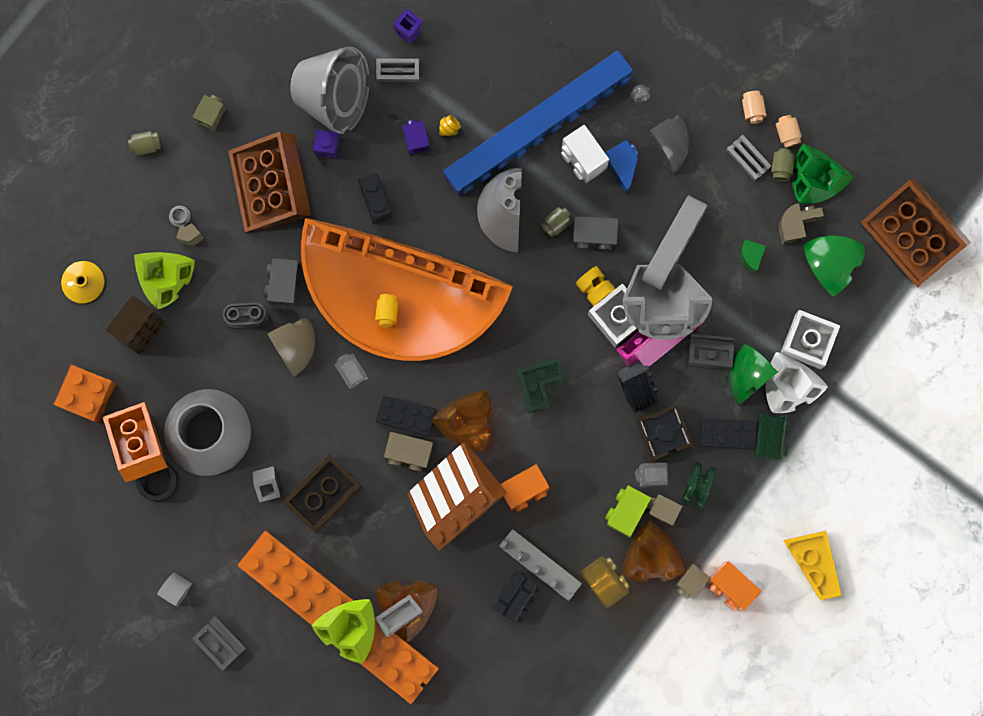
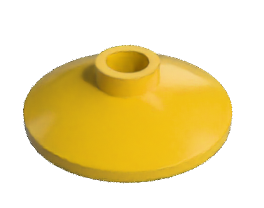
M79 261L73 263L65 270L61 285L64 294L71 301L86 304L96 300L101 295L105 279L98 266L88 261ZM79 278H85V282L83 284H78Z

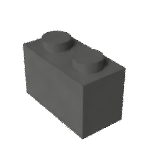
M575 216L573 246H577L579 250H590V247H599L600 251H612V248H616L618 219Z
M272 258V263L268 264L267 277H270L269 285L265 286L264 297L267 298L269 304L295 307L300 270L298 260Z

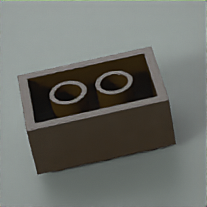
M132 295L106 328V331L139 355L148 349L153 335H158L161 332L165 320L153 309Z
M329 454L292 491L283 503L317 534L362 486Z

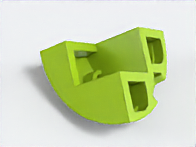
M163 252L134 255L140 285L148 300L157 309H161L174 302L179 297L178 292L183 285H188L191 280L195 260L189 257Z
M370 599L344 603L323 614L311 626L325 645L333 644L340 650V656L353 662L363 663L369 654L374 638L375 618Z

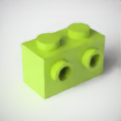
M628 485L626 489H620L616 500L619 502L615 509L610 508L605 519L608 520L606 524L608 527L630 538L651 497Z

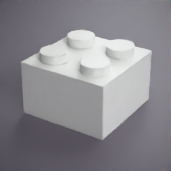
M585 125L563 139L561 147L563 152H561V155L567 163L571 162L575 167L573 171L579 180L583 179L585 183H588L607 170L609 158Z
M623 284L588 312V316L615 348L638 330L630 324L624 312L623 297L627 288Z
M799 310L794 316L781 353L810 366L822 369L826 365L840 325Z

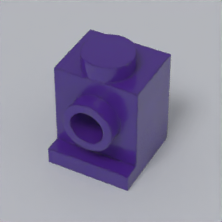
M406 8L394 22V32L411 45L421 33L420 25L423 21Z

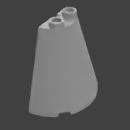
M522 168L505 170L490 179L481 191L477 205L478 221L484 234L493 244L501 249L517 253L520 200L515 198L514 192L521 190Z
M676 264L662 290L643 282L642 277L648 265H637L623 297V307L628 321L641 334L659 340L676 339L693 332V329L699 323L702 324L705 321L712 306V297L680 264Z

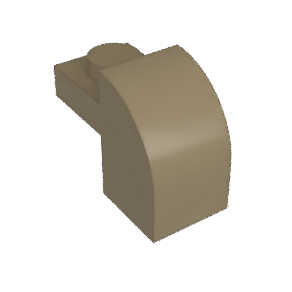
M798 203L788 208L779 223L782 245L803 241L806 238L803 223L821 220L824 216L822 207L808 206L803 208V211H800Z

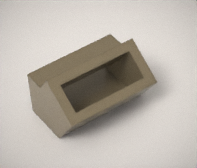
M192 223L187 227L179 226L176 237L181 244L193 247L204 239Z

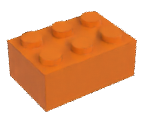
M145 402L103 417L116 464L125 483L167 468L154 422Z

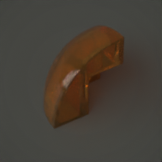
M476 391L454 400L433 417V423L454 443L461 445L463 442H466L474 451H485L492 434V429L488 427V417L493 414L487 391Z
M651 521L647 522L638 531L629 545L623 564V577L642 583H647L649 578H660L663 582L686 573L681 556L670 538L656 524Z
M395 581L375 588L376 598L382 613L409 594L423 611L419 617L395 632L408 643L428 622L436 604L438 587L422 581H414L412 585H401L400 581Z

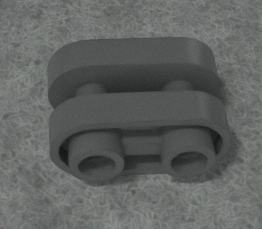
M260 303L229 304L224 308L223 319L233 329L261 328L268 323L269 314Z

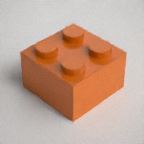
M71 365L54 405L99 424L116 383Z
M537 464L501 484L507 492L503 496L505 503L510 511L515 510L516 513L527 508V502L533 499L537 502L545 498L550 488Z
M729 561L723 562L707 582L709 584L708 589L717 597L722 596L725 598L724 604L733 612L737 610L739 612L745 611L762 592Z

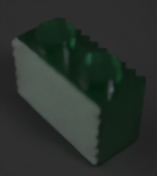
M763 413L758 415L756 449L754 451L755 459L780 462L782 457H786L788 444H784L785 435L788 436L790 431V423L786 422V416Z

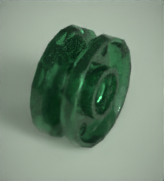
M698 461L695 463L688 479L681 505L687 506L693 498L696 499L694 510L701 511L711 488L716 468L710 466L705 475L701 474L702 463Z

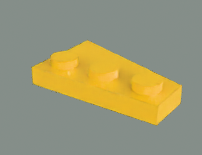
M826 531L783 540L820 600L842 596Z

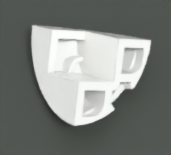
M776 352L770 364L778 373L766 382V396L772 413L795 411L797 405L803 402L807 404L812 403L828 388L826 383L815 372L801 362L779 352Z

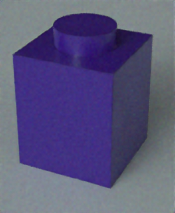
M411 120L406 125H403L409 155L430 150L424 121Z
M316 130L313 149L315 156L337 159L340 142L339 134L331 131Z

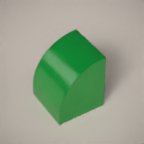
M745 239L740 250L741 262L749 272L755 274L766 246Z

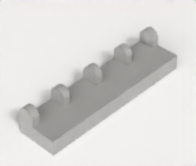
M513 529L499 545L501 549L567 601L571 599L582 584Z

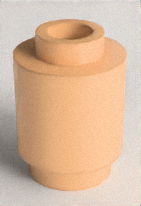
M760 91L744 93L742 104L745 120L750 121L751 124L763 122V118L767 115L764 99L760 95Z
M791 115L779 118L776 128L781 144H784L785 148L801 144L800 138H802L796 117L792 118Z

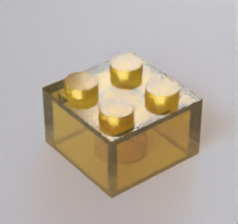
M602 556L582 570L580 574L606 609L629 593L627 590L629 584L622 575L618 577L614 572L616 566L609 557L605 559Z

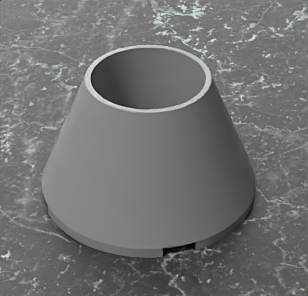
M343 47L302 60L296 66L291 79L290 89L293 102L335 133L343 134L346 130H352L364 112L369 93V87H366V75H369V70L364 55L357 48Z
M213 389L198 390L187 394L172 407L165 422L164 440L170 456L181 468L196 475L214 476L232 469L242 460L249 448L251 424L244 407L231 395ZM205 411L218 413L222 421V433L218 441L206 449H193L186 435L191 419Z

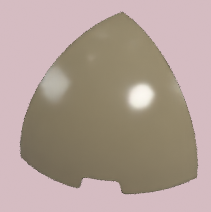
M302 318L294 324L288 323L268 333L269 338L293 377L304 370L314 353L316 338L310 318Z

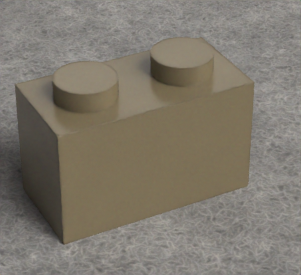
M390 432L384 458L388 460L390 465L400 467L401 463L410 465V470L422 472V469H428L434 444L433 442Z

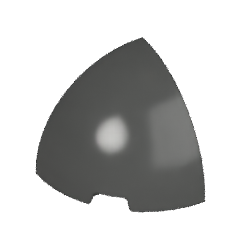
M678 114L672 120L670 118L651 129L649 137L664 155L663 163L672 175L683 165L690 147L689 130L681 114Z

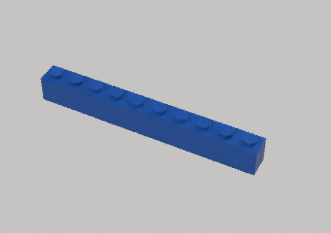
M617 50L443 170L444 177L458 196L462 193L464 195L470 193L475 188V184L480 181L483 183L492 177L491 173L495 170H503L510 164L508 161L514 157L517 159L522 157L527 152V148L532 145L535 147L544 141L543 137L549 133L553 135L562 128L561 125L566 121L569 123L574 121L579 116V112L584 109L587 111L597 104L596 101L601 97L605 99L614 92L613 89L618 85L621 87L626 85L631 80L632 68Z

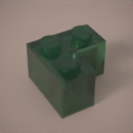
M559 358L517 369V376L528 414L548 409L550 405L545 387L564 382L565 377Z

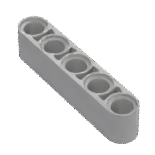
M688 195L642 277L643 282L659 290L663 289L705 214L708 204Z

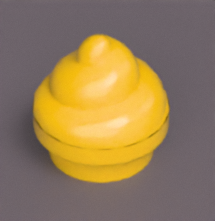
M452 115L443 117L440 120L439 135L455 136L461 128L460 123Z

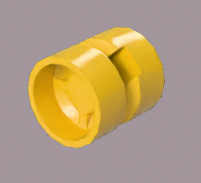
M598 266L589 270L575 283L582 293L588 294L587 299L593 306L597 305L615 290V287L609 280H604L605 275Z

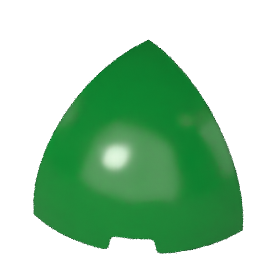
M802 144L794 162V169L797 170L796 181L792 182L799 203L814 204L827 200L839 193L854 177L828 155L811 146Z
M824 236L803 244L807 261L814 275L833 297L852 280L850 274L855 267L861 266L865 254V246L862 243L843 236Z
M746 344L735 354L732 370H729L730 389L739 405L778 373L759 352Z

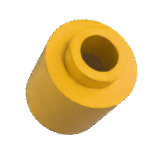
M381 294L377 300L375 321L379 323V326L392 327V324L397 323L399 302L396 296Z

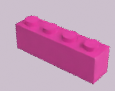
M699 323V324L693 329V331H694L698 326H700L701 323ZM638 331L616 351L626 366L640 360L643 366L647 365L649 367L687 335L671 340H659L647 337Z

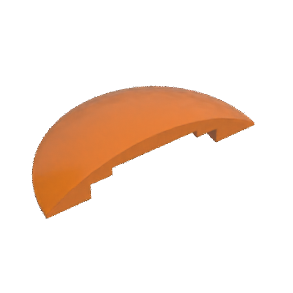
M305 218L301 240V261L304 277L313 301L324 318L340 335L354 345L375 355L395 360L421 361L442 357L458 351L472 343L493 324L504 308L513 286L436 254L355 229ZM381 294L394 295L399 302L397 323L392 324V327H381L375 321L377 300Z

